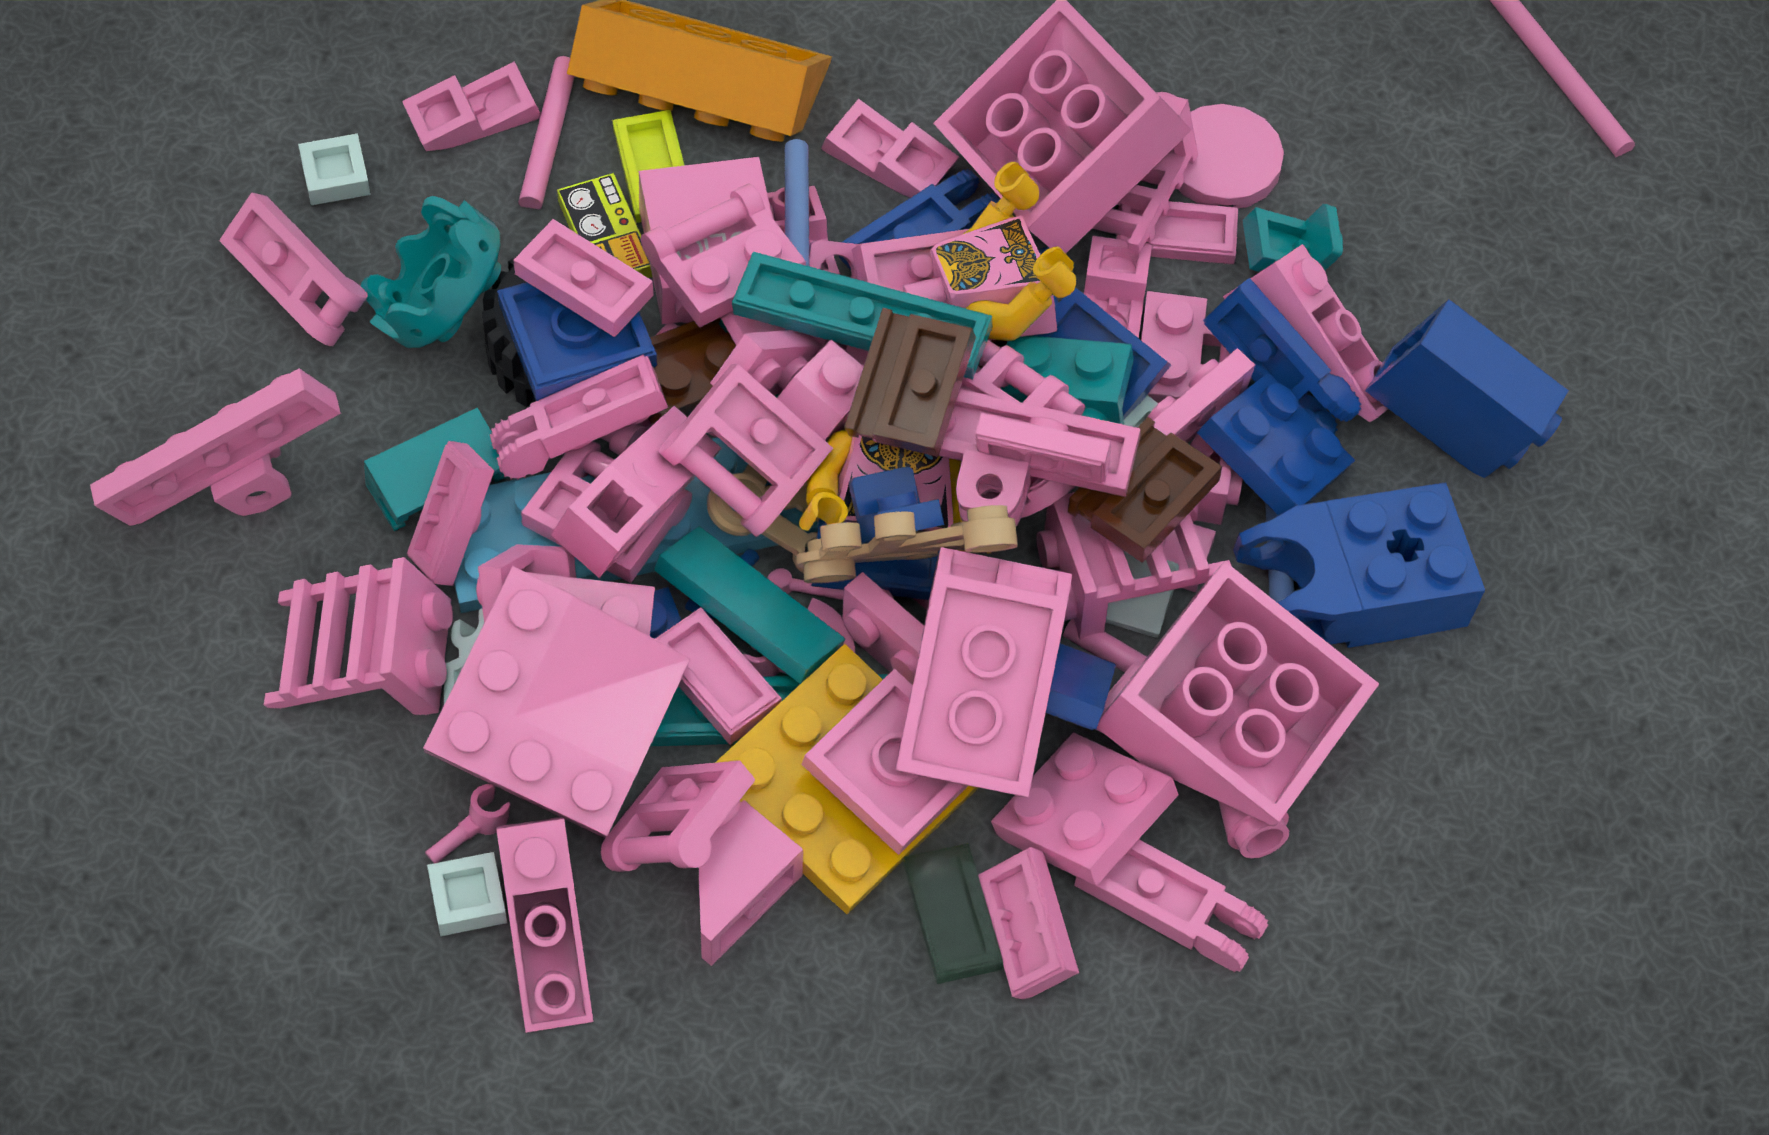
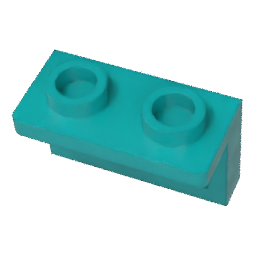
M1023 336L1014 341H1007L1008 346L1024 356L1025 365L1045 378L1053 375L1069 386V394L1085 404L1082 416L1124 425L1122 407L1134 361L1132 344L1040 336ZM1010 384L1000 388L1019 402L1023 403L1027 398L1026 395Z

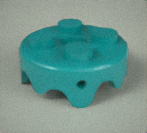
M427 197L423 202L421 213L429 225L428 228L420 234L400 238L395 245V250L401 263L398 278L391 280L376 274L364 278L360 286L368 294L366 301L376 313L370 320V323L406 348H421L436 340L441 343L448 341L461 326L463 316L473 306L480 294L487 291L495 283L501 272V264L497 261L501 247L500 231L492 220L465 200L458 207L440 197Z

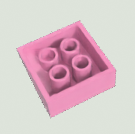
M1056 0L934 122V125L1000 198L1003 196L994 186L997 172L1007 163L1017 162L1038 185L1039 199L1031 208L1026 210L1015 209L1013 213L1016 216L1022 215L1028 229L1049 248L1060 247L1065 253L1082 239L1192 130L1067 0Z
M1224 561L1196 593L1102 714L1097 728L1140 763L1275 827L1373 694L1379 683Z
M512 566L423 750L433 757L605 838L631 788L691 658L582 599Z

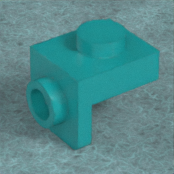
M1322 204L1306 221L1257 207L1242 220L1250 270L1260 272L1302 244L1311 257L1321 264L1324 270L1328 269L1343 253V237L1339 228L1337 209L1332 205Z

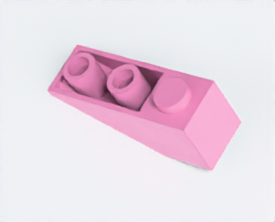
M1303 244L1250 278L1332 370L1330 374L1342 377L1350 385V389L1353 392L1355 391L1361 403L1359 416L1371 422L1388 410L1387 407L1365 391L1382 365V362L1378 360L1361 334V327L1355 316L1344 308L1329 285L1324 268L1317 260L1311 257ZM1235 289L1224 295L1223 298L1226 299Z
M675 406L605 468L567 508L551 534L555 540L598 578L614 564L696 477L681 463L673 466L659 454V449L665 440L687 418ZM706 433L697 443L713 458L722 449Z
M563 817L498 826L496 830L525 1032L594 1022L565 820Z

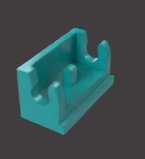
M478 408L364 461L366 487L393 531L406 526L404 521L408 520V516L423 509L444 447L448 441L468 444L494 470L492 479L495 483L506 478L499 469L497 461L499 454L496 449H493L490 438L492 431Z

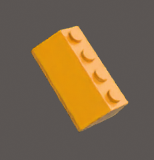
M599 0L581 6L567 74L583 78V88L596 93L617 95L619 88L640 94L638 103L647 107L672 111L673 105L677 104L695 109L694 118L699 121L718 126H728L729 119L751 125L749 133L756 137L783 142L785 135L792 136L803 130L831 63L832 56L627 0Z

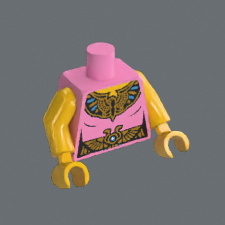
M1009 162L997 172L994 179L996 190L1003 196L998 203L990 201L969 230L962 235L936 243L931 249L934 278L903 285V292L991 315L993 328L988 338L989 341H1014L1023 336L1056 332L1054 296L1057 298L1066 297L1075 290L1076 275L1072 272L1074 262L1060 247H1051L1040 255L1023 216L1014 217L1012 215L1015 209L1026 210L1034 206L1039 199V188L1017 162Z
M844 427L843 430L834 432L826 441L833 449L806 481V501L808 507L802 514L799 525L803 530L809 531L817 518L822 519L827 525L844 522L857 523L849 481L855 477L910 467L914 473L920 503L939 499L944 525L918 531H933L951 527L952 524L962 522L956 493L957 479L962 462L961 460L943 456L936 457L873 441V438L860 435L859 438L849 436Z

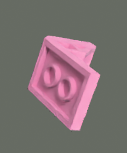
M944 547L940 548L896 771L1029 797L1069 599L1072 574Z

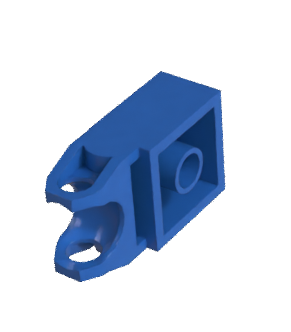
M1446 483L1298 505L1268 522L1258 524L1239 533L1233 548L1238 563L1251 565L1263 570H1277L1287 574L1296 581L1300 590L1292 592L1285 599L1277 603L1330 645L1345 642L1347 648L1467 627L1485 592ZM1271 540L1270 542L1264 544V545L1261 546V547L1253 548V547H1255L1257 544H1260V543H1262V542H1264V541Z

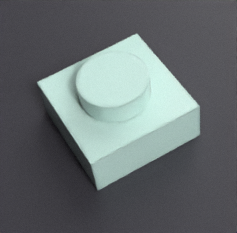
M358 133L298 144L311 206L370 195Z
M494 852L427 865L440 936L507 923Z

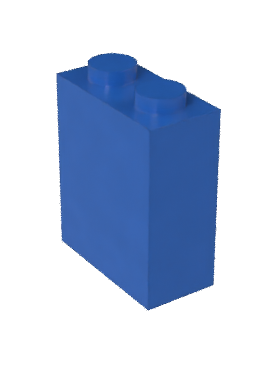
M1448 299L1392 347L1365 391L1468 470L1485 478L1502 465L1511 469L1523 457L1532 443L1537 447H1541L1548 441L1562 421V417L1556 411L1569 390Z

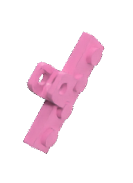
M300 368L290 374L279 376L265 388L238 403L223 407L218 414L186 432L171 436L166 443L133 461L119 465L114 472L90 484L94 506L131 526L147 521L210 486L214 502L235 514L247 516L264 512L291 497L287 478L272 468L270 459L281 455V446L341 414L336 393ZM257 491H266L258 496H248Z
M960 389L939 456L962 461L956 487L962 522L968 521V509L981 506L1004 505L1007 506L1008 517L1014 518L1017 526L1024 511L1031 483L1030 476L1126 497L1140 440V428ZM981 412L1027 423L1033 417L1050 418L1068 426V432L1110 441L1111 461L1106 481L1097 483L1030 468L1029 462L979 452L977 450L975 433ZM990 492L999 494L997 497L993 499H986L982 497L983 495Z

